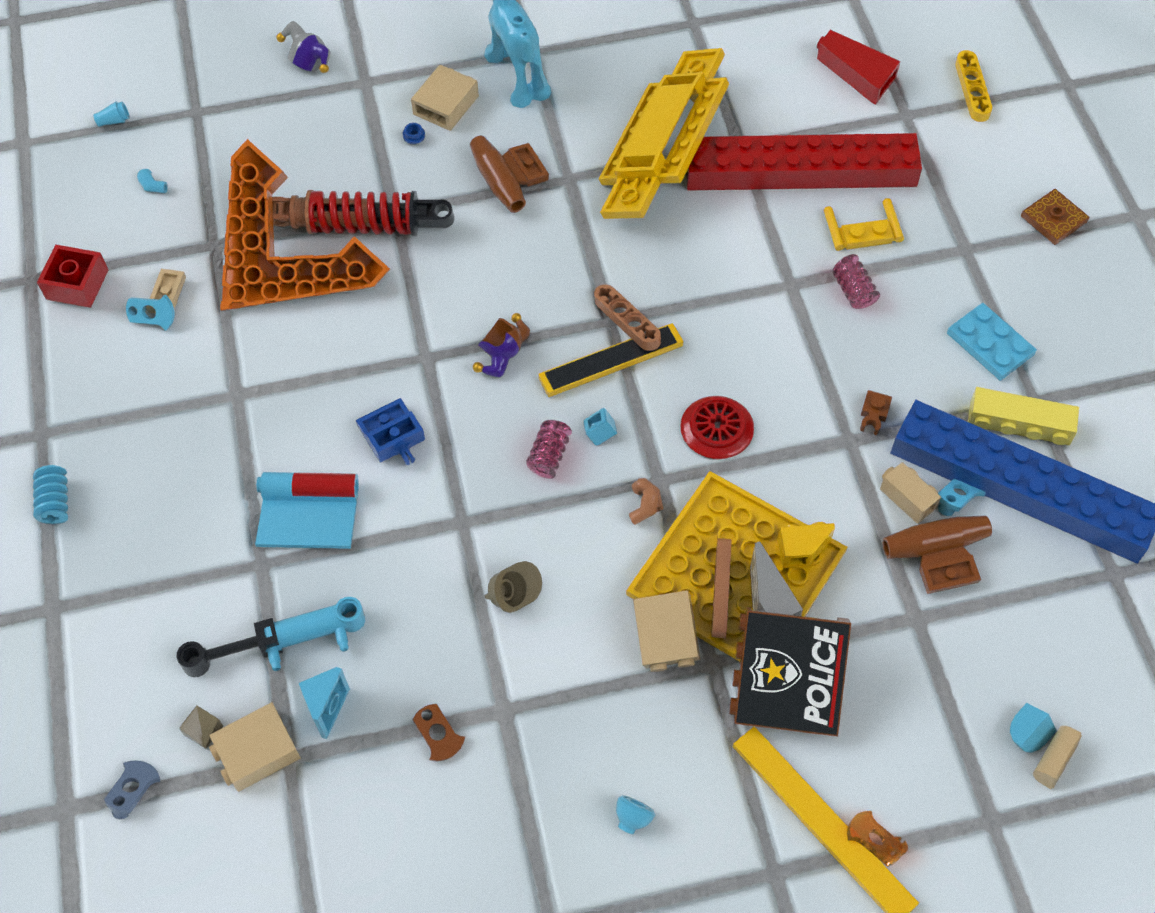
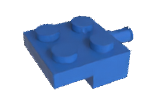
M401 398L356 420L358 428L380 463L399 454L406 465H410V462L414 463L415 458L409 449L424 441L425 436L418 420L412 411L409 412Z

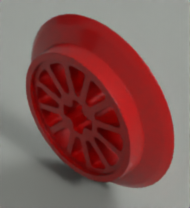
M708 396L695 401L685 410L681 419L680 426L684 441L693 451L707 458L725 459L736 456L748 447L754 435V423L748 410L736 400L724 396ZM717 408L723 409L722 412L718 413ZM715 422H720V428H715ZM717 437L718 441H714L713 438Z

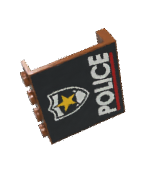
M747 607L746 614H740L739 630L744 631L743 642L737 641L736 659L741 660L739 670L734 669L732 686L737 687L736 698L731 697L729 714L734 715V724L838 737L851 632L850 620L837 617V620L753 611L751 607Z

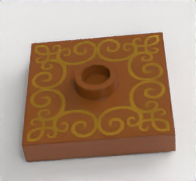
M1057 189L1050 191L1023 210L1021 214L1023 219L1054 245L1086 224L1090 218Z

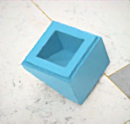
M605 408L600 409L584 420L586 435L596 446L617 434L615 421Z

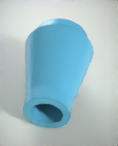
M117 101L100 112L93 114L98 127L125 123L127 119H130L124 102L118 103Z

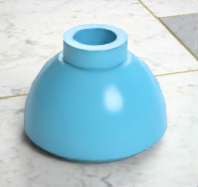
M622 795L618 797L616 813L620 821L618 827L621 830L634 834L635 830L649 825L656 816L654 810L646 804L629 796Z

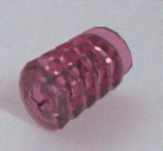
M850 254L837 262L832 273L845 293L847 300H849L850 305L855 309H862L877 302L880 293L876 291L875 284L871 283L872 279L870 276H867L868 272L866 269H863V264L859 261L858 255Z
M546 420L540 425L537 438L533 442L530 455L526 460L528 468L538 476L548 479L556 476L554 470L559 468L557 461L562 460L563 455L561 453L565 452V444L569 443L568 436L572 434L571 428L566 423L557 420Z

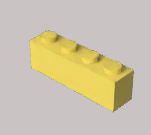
M976 387L970 401L968 422L983 429L999 431L1007 435L1014 434L1032 440L1039 439L1053 442L1057 445H1070L1077 433L1079 407Z

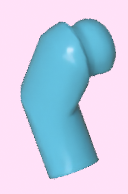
M141 169L138 172L137 179L145 191L167 192V182L155 181L149 169Z

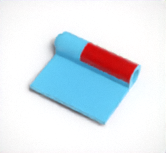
M263 472L262 476L257 478L256 488L257 492L261 493L263 502L255 542L256 547L351 549L359 491L358 474Z

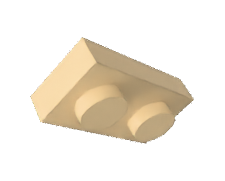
M161 269L149 299H161L166 294L175 309L186 279L185 273L183 271ZM146 306L149 313L156 314L152 306Z

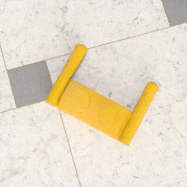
M885 198L882 201L887 219L842 225L841 228L838 227L833 208L831 206L825 207L823 211L835 250L840 251L844 248L848 250L891 244L892 241L902 242L904 236L891 199Z

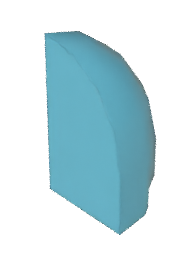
M1028 703L1015 715L1010 726V734L1014 743L1021 750L1029 753L1040 750L1057 732L1050 715Z

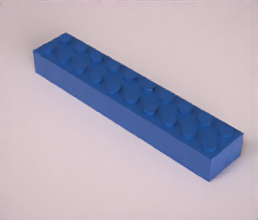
M916 399L895 438L890 452L894 456L950 481L955 478L986 492L985 496L1136 564L1139 563L1147 552L1155 533V503Z

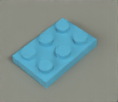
M984 303L978 305L947 330V334L999 381L1033 357L1037 351L1034 346Z

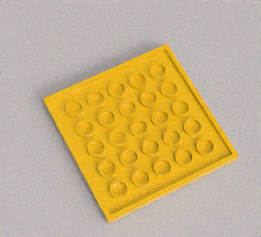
M709 471L627 588L626 595L632 599L688 590L691 595L697 637L736 659L737 641L743 642L744 631L739 630L740 614H746L747 607H751V610H753L750 565L755 543L761 542L802 607L801 616L806 617L845 555L848 547L832 539L810 566L782 568L778 544L780 528L789 524H798L799 526L807 524ZM717 538L731 539L726 638L711 637Z

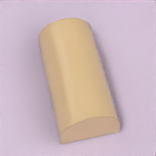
M1068 726L1059 727L1033 772L1034 778L1039 783L1049 789L1055 787L1080 742L1081 732Z

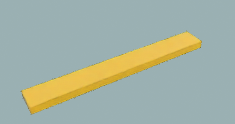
M755 726L733 743L732 747L885 913H910L918 906L919 902Z

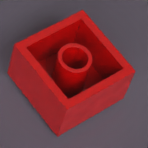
M55 244L37 284L46 300L91 308L109 269L101 252Z

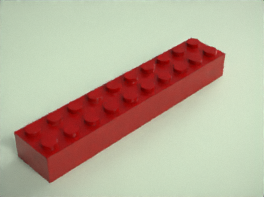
M917 133L703 137L687 169V191L917 187L922 172Z

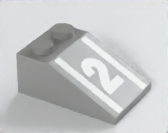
M761 542L755 543L750 565L753 611L801 616L803 609Z

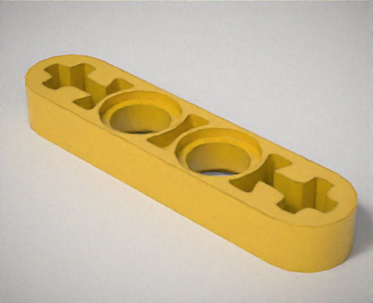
M963 50L958 53L955 62L957 74L971 118L977 122H984L989 119L992 111L991 100L976 54L969 50ZM972 75L976 77V79L970 80L966 78V76ZM970 92H979L981 96H973Z

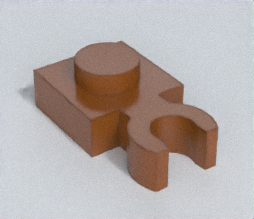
M870 390L867 391L861 416H864L860 426L862 432H864L867 425H872L875 428L874 435H878L881 421H886L892 396Z

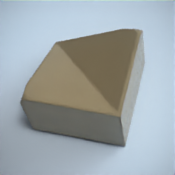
M196 705L180 726V731L184 736L206 749L212 742L209 735L222 729L223 724L217 717Z

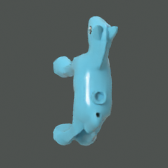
M493 0V5L488 15L492 40L486 46L484 57L489 63H499L503 61V58L510 57L517 77L515 90L510 98L513 106L523 108L528 106L532 100L543 101L548 99L552 92L543 74L539 37L535 26L526 11L516 0ZM529 62L532 80L527 84L525 67L526 63Z

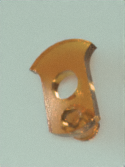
M872 811L858 813L848 825V841L859 842L887 867L894 865L908 851L906 841L901 843V837H894L873 818ZM869 833L877 834L882 840V845L873 843Z

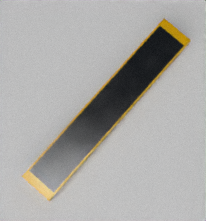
M671 323L658 328L661 334V344L655 350H644L635 341L629 339L539 373L538 379L549 398L682 347L684 341L674 324Z

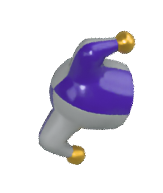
M295 21L287 24L283 31L277 34L276 39L278 42H284L288 35H291L293 39L288 54V60L291 63L311 72L317 71L318 68L322 73L328 72L329 67L327 64L331 52L319 36L306 33Z

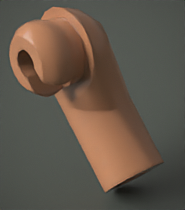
M639 478L632 484V490L637 495H641L646 488H654L659 495L656 512L663 510L658 487L646 478Z
M646 488L643 491L640 508L629 513V517L634 525L656 513L659 495L654 488Z

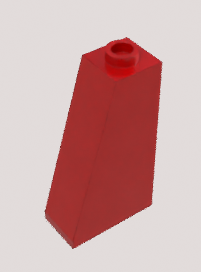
M831 29L825 37L822 36L819 39L816 47L818 49L817 59L875 105L897 77L901 61Z

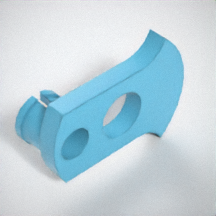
M166 294L161 299L131 297L126 304V314L132 323L156 324L166 331L174 321V307ZM146 305H150L155 309L156 316L154 318L146 315Z
M954 478L938 493L941 496L938 510L945 516H952L955 511L959 512L974 497H984L986 492ZM953 489H961L966 495H959Z

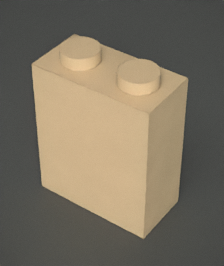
M439 65L411 98L413 115L451 131L479 97L477 80L463 75L452 68Z
M688 590L633 599L642 664L646 669L650 668L651 672L667 670V665L678 664L679 668L695 665L694 661L701 660L691 595Z
M273 702L209 735L213 742L209 749L216 762L221 760L225 767L220 772L227 786L233 784L238 792L301 759Z

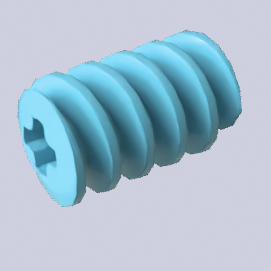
M42 466L33 473V516L36 520L45 524H61L68 520V514L66 513L68 511V505L66 504L68 501V496L66 495L68 492L66 486L68 479L65 476L67 471L60 466Z

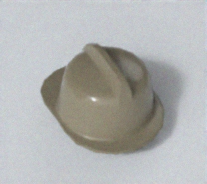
M518 562L495 574L490 579L488 593L484 595L485 599L491 600L495 606L500 607L504 612H515L538 598L542 588L541 573L531 562Z

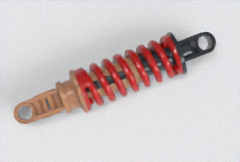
M308 190L304 198H299L298 195H292L291 198L272 197L273 226H291L293 229L306 227L308 234H316L318 232L329 234L333 230L338 234H342L347 229L350 234H355L358 230L362 234H368L370 230L375 234H380L384 230L388 235H391L397 229L401 235L417 236L419 227H450L454 223L455 216L452 205L447 200H418L417 191L402 193V200H405V203H400V194L398 192L392 194V202H387L386 192H381L380 202H375V194L372 191L368 192L367 199L362 197L360 191L355 193L354 198H350L348 191L342 193V198H338L336 191H331L329 198H325L323 191ZM441 211L448 212L444 217L437 216Z

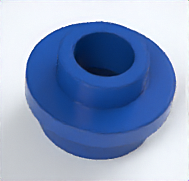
M409 123L405 126L403 130L405 142L418 144L424 140L425 130L420 124Z

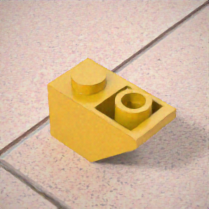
M815 522L811 525L799 526L798 524H789L781 527L778 544L782 568L810 566L832 540L835 524Z

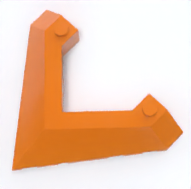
M248 139L231 156V180L229 181L228 192L229 208L226 220L221 311L375 287L388 273L390 268L355 236L338 254L275 257L272 195L288 177Z

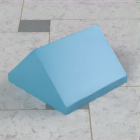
M339 667L299 683L312 719L321 737L324 739L328 738L350 690L343 670Z

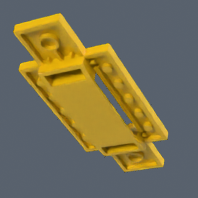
M722 48L683 51L672 74L664 75L659 83L648 84L599 177L602 185H614L600 211L604 219L644 218L660 184L682 182L729 86L726 77L714 78L725 56ZM689 99H691L694 104L665 160L662 152Z

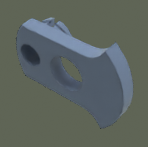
M137 760L123 763L125 768L123 774L104 799L107 807L112 810L114 818H127L147 789L152 784L161 782L158 771L151 764ZM129 782L139 783L138 789L133 792H125L123 787Z

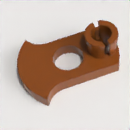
M437 704L427 705L415 714L412 720L430 748V761L447 760L461 749L465 736H459L453 731ZM423 712L432 713L431 719L426 721L422 718L421 714ZM439 724L444 727L445 736L443 739L434 740L430 737L429 729L432 725Z

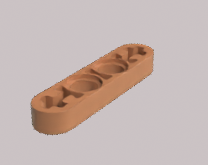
M600 285L595 289L594 298L597 307L642 349L650 351L660 346L661 334L659 329L611 285ZM618 307L626 309L622 313H616L613 311ZM632 321H637L641 323L637 327H631L628 325Z
M717 538L711 632V637L726 638L731 539Z

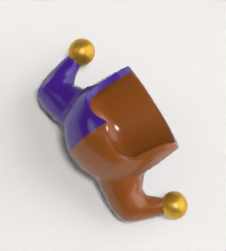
M514 313L511 317L512 322L516 323L517 327L503 318L497 320L489 333L478 344L491 357V365L483 366L482 363L475 362L473 364L475 372H483L493 377H502L504 375L509 359L518 354L522 343L530 335V328L521 320V314Z

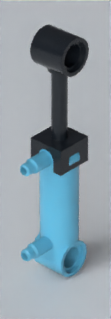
M344 597L336 605L274 622L273 618L256 622L254 623L256 636L208 650L203 648L198 642H186L179 647L176 658L188 676L200 677L209 670L210 660L259 647L263 657L269 658L272 670L278 671L281 669L279 654L283 653L282 648L335 633L340 650L343 652L347 651L349 646L346 632L360 630L365 623V614L358 599ZM348 612H356L350 618L344 617ZM199 656L195 662L188 663L192 657Z

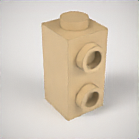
M903 462L895 468L893 466L888 468L882 475L883 482L880 490L917 524L937 508L941 498L937 490L933 486L927 485L914 469L907 467Z

